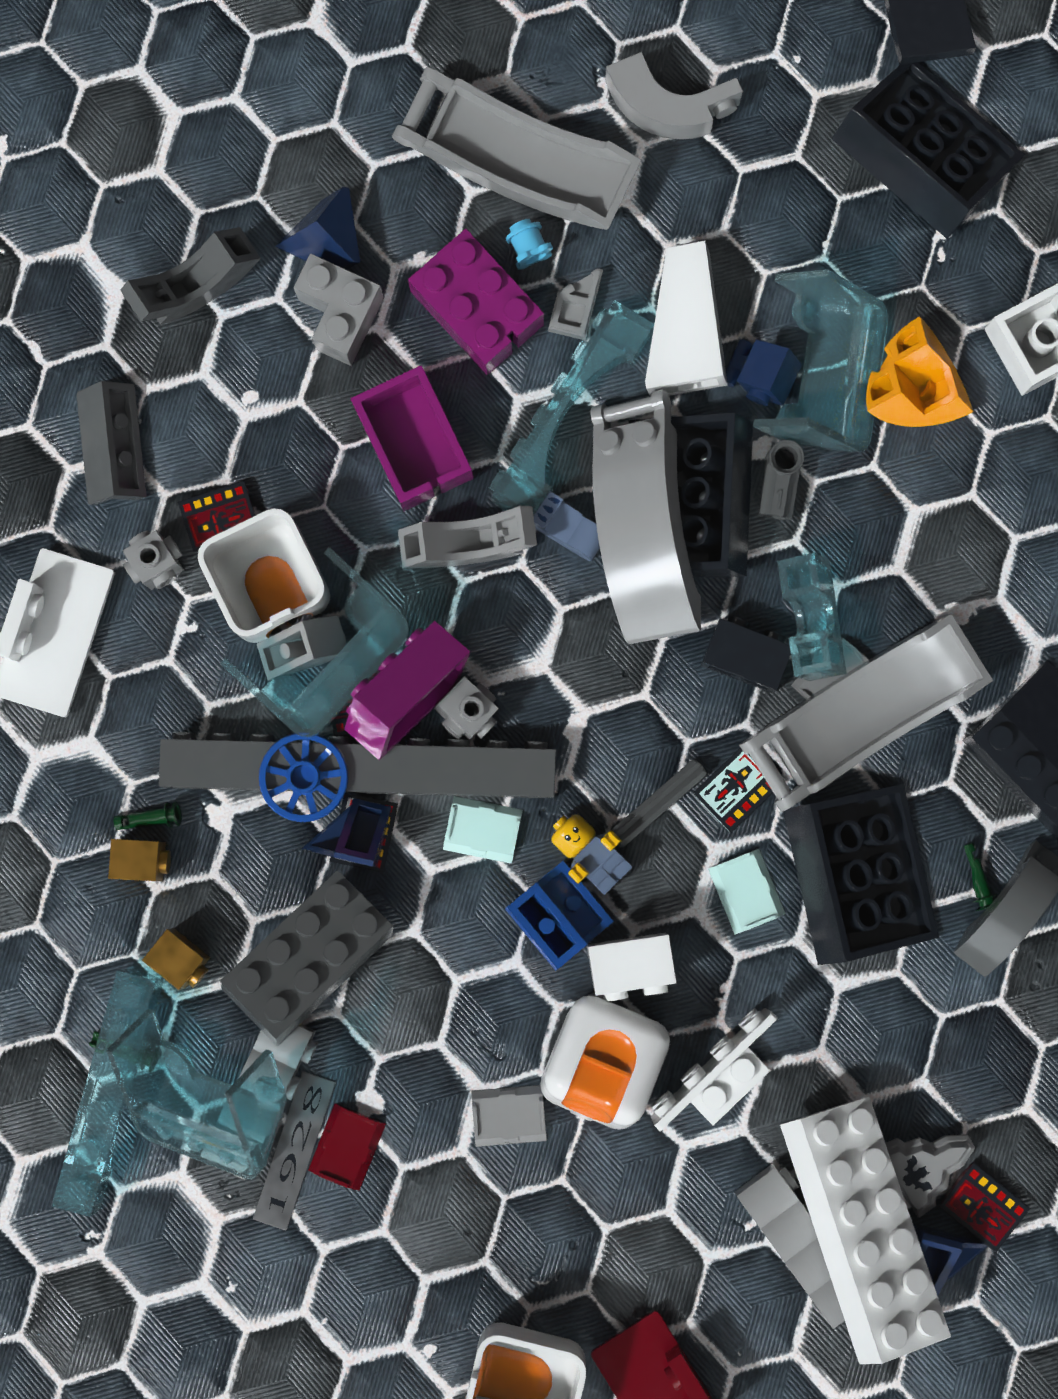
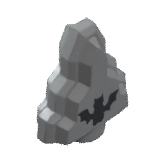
M944 1135L933 1142L918 1137L904 1143L900 1139L895 1138L885 1143L903 1197L910 1204L918 1218L936 1206V1197L948 1188L950 1174L962 1168L975 1149L968 1135Z

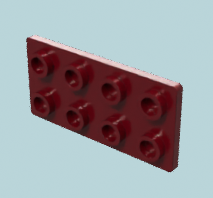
M653 1310L591 1351L592 1359L617 1399H713L657 1310Z

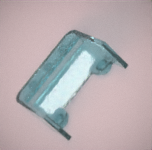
M829 269L776 274L775 282L796 293L795 302L792 306V315L798 326L808 332L798 404H785L775 419H754L753 427L780 440H792L800 445L846 452L865 451L871 442L874 416L867 411L866 390L871 372H879L882 366L888 326V313L885 304L880 299Z
M330 547L324 552L330 563L358 587L346 601L345 615L349 622L359 631L316 678L305 687L292 676L280 675L273 678L261 689L228 659L225 658L220 663L297 735L306 738L319 735L353 699L351 693L354 688L365 678L371 680L378 672V668L385 658L393 652L396 653L409 636V625L406 618Z
M147 1009L106 1050L133 1125L145 1139L247 1180L255 1179L266 1166L287 1103L285 1088L282 1084L272 1051L266 1049L240 1078L231 1085L196 1072L191 1052L182 1044H174L164 1040L156 1014L151 1009Z

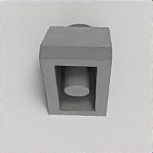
M338 615L301 621L257 643L267 681L328 663L349 653Z

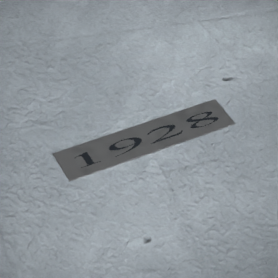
M302 1071L300 1085L293 1097L253 1216V1220L285 1231L287 1230L336 1082Z

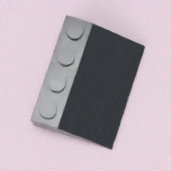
M918 62L901 64L850 110L832 137V140L843 148L846 153L858 161L876 179L881 181L946 239L961 226L1025 155Z
M737 413L671 417V424L677 433V482L680 514L693 577L747 576L753 422ZM647 419L628 420V424H630V423H635V422H639V421H643V420H647Z
M1047 660L962 741L1058 840V670Z
M904 784L802 805L783 811L818 965L848 962L939 938Z

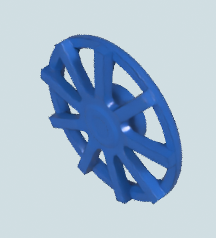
M295 733L280 739L267 751L260 765L259 786L264 800L278 815L296 822H311L327 816L341 803L346 793L349 774L342 753L332 742L312 733ZM302 740V757L300 761H296L285 744ZM310 740L327 747L314 762L309 761ZM277 750L282 753L290 764L289 769L286 770L268 765ZM333 753L340 769L320 771L319 766ZM266 772L284 776L287 781L268 791ZM341 777L337 794L322 786L320 783L321 779ZM291 789L293 791L292 797L286 810H283L273 801L272 797ZM315 790L332 800L327 807L317 812L312 795ZM302 794L306 796L310 810L309 815L292 813L299 796Z

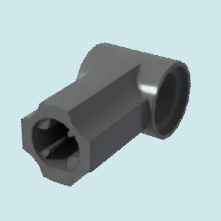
M782 440L777 442L767 453L758 515L777 520H792L800 468L804 462V452L798 443L792 440ZM785 450L792 455L794 459L792 468L783 469L776 464L775 454L777 451Z

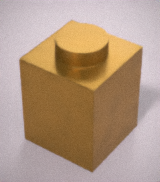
M111 839L108 879L163 881V874L169 873L171 865L170 850H165L166 842Z
M171 928L163 933L142 961L176 989L182 990L188 985L194 988L203 979L209 970L204 965L210 957L175 928Z

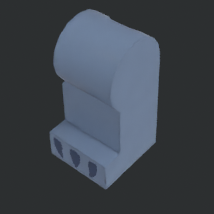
M550 491L533 516L536 530L588 561H592L600 549L596 523L583 517L582 513L563 502L562 498Z

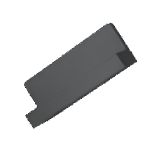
M100 381L78 391L76 396L88 504L98 505L110 499L140 500L145 498L146 488L134 384Z

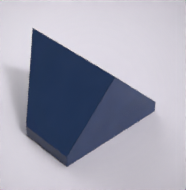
M342 187L321 200L275 247L304 261H307L309 255L313 254L345 270L358 264L360 257L349 188Z
M353 798L351 805L302 849L378 867L391 807Z
M913 1223L937 1295H939L943 1285L988 1247L982 1241Z

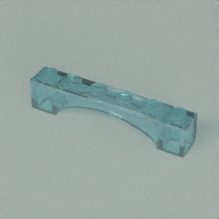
M614 300L609 310L603 307L599 311L591 326L595 329L592 337L588 342L582 340L571 357L575 364L568 375L562 372L558 376L551 389V392L555 394L547 407L541 404L530 424L534 426V429L527 439L520 437L510 454V457L514 460L508 470L505 472L500 469L489 487L493 491L491 495L493 504L505 511L518 506H532L533 516L535 515L549 492H552V487L545 484L546 465L554 437L565 415L580 395L602 375L625 362L632 366L634 365L653 334L654 323Z
M127 968L117 970L51 1207L88 1217L101 1210L111 1174L110 1166L125 1099L146 1032L155 1014L164 978Z

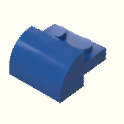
M564 861L559 863L505 908L507 913L555 971L614 922L582 882L577 884L568 874L571 869Z

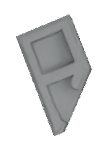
M597 268L585 278L558 291L548 332L586 341L603 275L602 269Z

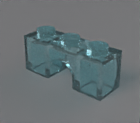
M809 553L777 561L782 598L790 603L797 625L796 636L789 637L794 676L807 681H814L847 674L830 560L817 553Z

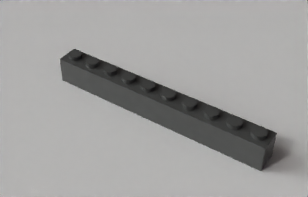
M172 732V739H161L159 787L261 791L259 786L260 765L267 751L276 743L274 742V735L251 734L250 741H235V734L211 733V740H196V733ZM329 736V741L339 749L347 764L349 775L346 793L554 798L556 749H548V742H524V749L509 748V741L488 740L485 741V748L469 747L470 740L448 739L446 740L445 747L430 746V739L409 738L407 739V745H395L383 758L378 760L361 744H352V737ZM302 740L285 744L296 761H300L302 757ZM310 740L309 761L314 762L327 747L320 743H313ZM279 750L274 753L268 763L269 766L287 770L290 768V764ZM333 753L319 766V770L322 772L340 769ZM266 772L268 791L287 781L284 776ZM341 777L321 779L320 783L333 793H337Z

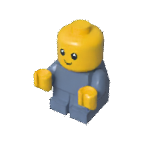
M574 814L569 819L563 815L553 825L557 831L552 835L551 841L567 858L574 859L568 874L577 884L587 877L605 895L632 868L614 849L621 842V839L612 830L607 834H600L596 837L594 828L579 814Z

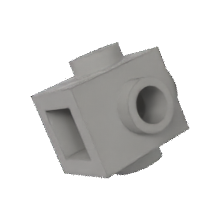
M147 530L137 534L129 541L130 546L122 550L128 559L123 566L133 582L137 584L141 581L142 584L151 590L154 588L161 589L176 580V575L184 570L178 560L182 553L171 536L164 538L157 530L152 533ZM153 553L156 554L153 562L144 563L143 559Z
M464 676L434 709L445 719L442 725L449 733L457 739L463 736L469 740L475 734L482 738L496 724L497 721L492 716L499 708L494 704L496 697L480 683L475 686ZM464 707H470L474 712V716L467 715Z

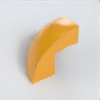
M920 316L912 320L885 346L884 350L887 353V357L879 372L872 371L870 373L866 390L867 411L887 423L909 427L943 424L972 413L973 409L965 387L942 344Z

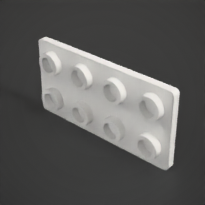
M44 548L39 551L30 581L18 579L0 634V656L4 658L0 669V698L61 717H68L115 575L112 569Z
M756 1008L751 1010L738 1023L742 1029L732 1039L725 1036L709 1051L713 1057L703 1067L697 1063L683 1075L680 1080L684 1085L677 1092L672 1094L670 1091H667L653 1104L654 1114L651 1116L654 1126L661 1131L689 1103H692L712 1125L717 1123L770 1072L765 1064L749 1049V1046L778 1017L766 1008H763L761 1011H757Z

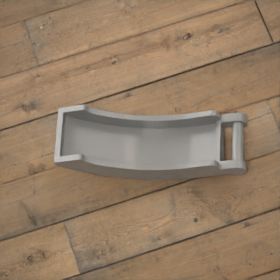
M429 67L424 69L420 77L422 84L402 125H397L392 134V138L403 146L411 147L459 175L516 202L575 223L599 229H609L642 159L610 141L604 142L587 138L538 120L497 100L462 79L457 78L453 80L435 69ZM439 90L445 93L446 96L426 137H423L416 133V129L435 91Z
M663 389L652 392L651 397L609 407L605 404L593 406L590 413L594 425L592 475L596 526L605 576L624 639L628 644L701 631V596L697 591L692 575L680 514L677 482V433L671 424V401L669 394ZM654 412V418L611 428V422Z
M951 613L908 636L835 680L756 734L741 742L739 746L745 755L750 754L775 794L777 807L783 812L796 805L808 795L823 789L858 763L900 736L950 707L967 700L993 680ZM769 741L798 785L790 790L763 747Z

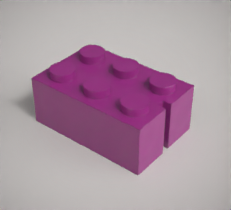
M466 228L408 279L410 291L486 375L490 374L513 353L512 341L508 338L511 333H513V343L519 348L544 326V313Z
M422 365L350 398L403 511L434 498L433 489L437 487L444 493L473 479L472 469Z
M436 621L425 630L421 627L416 629L405 642L406 648L400 654L396 655L393 652L387 656L378 668L379 673L371 681L368 678L363 679L351 693L353 700L346 710V713L349 715L344 730L378 760L383 758L460 680L463 672L462 669L465 667L470 651Z

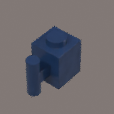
M739 339L726 367L727 384L729 387L734 388L738 382L747 392L746 397L759 405L767 406L771 402L784 406L802 364L789 348L757 339L754 344L744 339Z

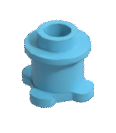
M524 219L509 228L511 233L507 235L506 241L508 244L513 245L517 254L516 259L518 262L516 266L518 270L525 269L552 256V244L544 242L540 233L542 228L540 222H531L530 219Z

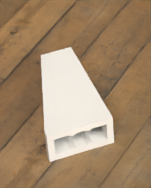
M685 239L677 242L676 246L666 249L645 379L646 389L650 396L652 392L663 389L670 396L728 386L711 259L705 241L699 242L697 239Z

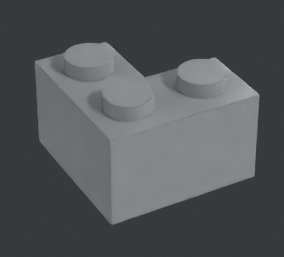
M310 254L294 285V291L300 302L324 312L312 337V341L317 351L352 366L384 299L381 286Z

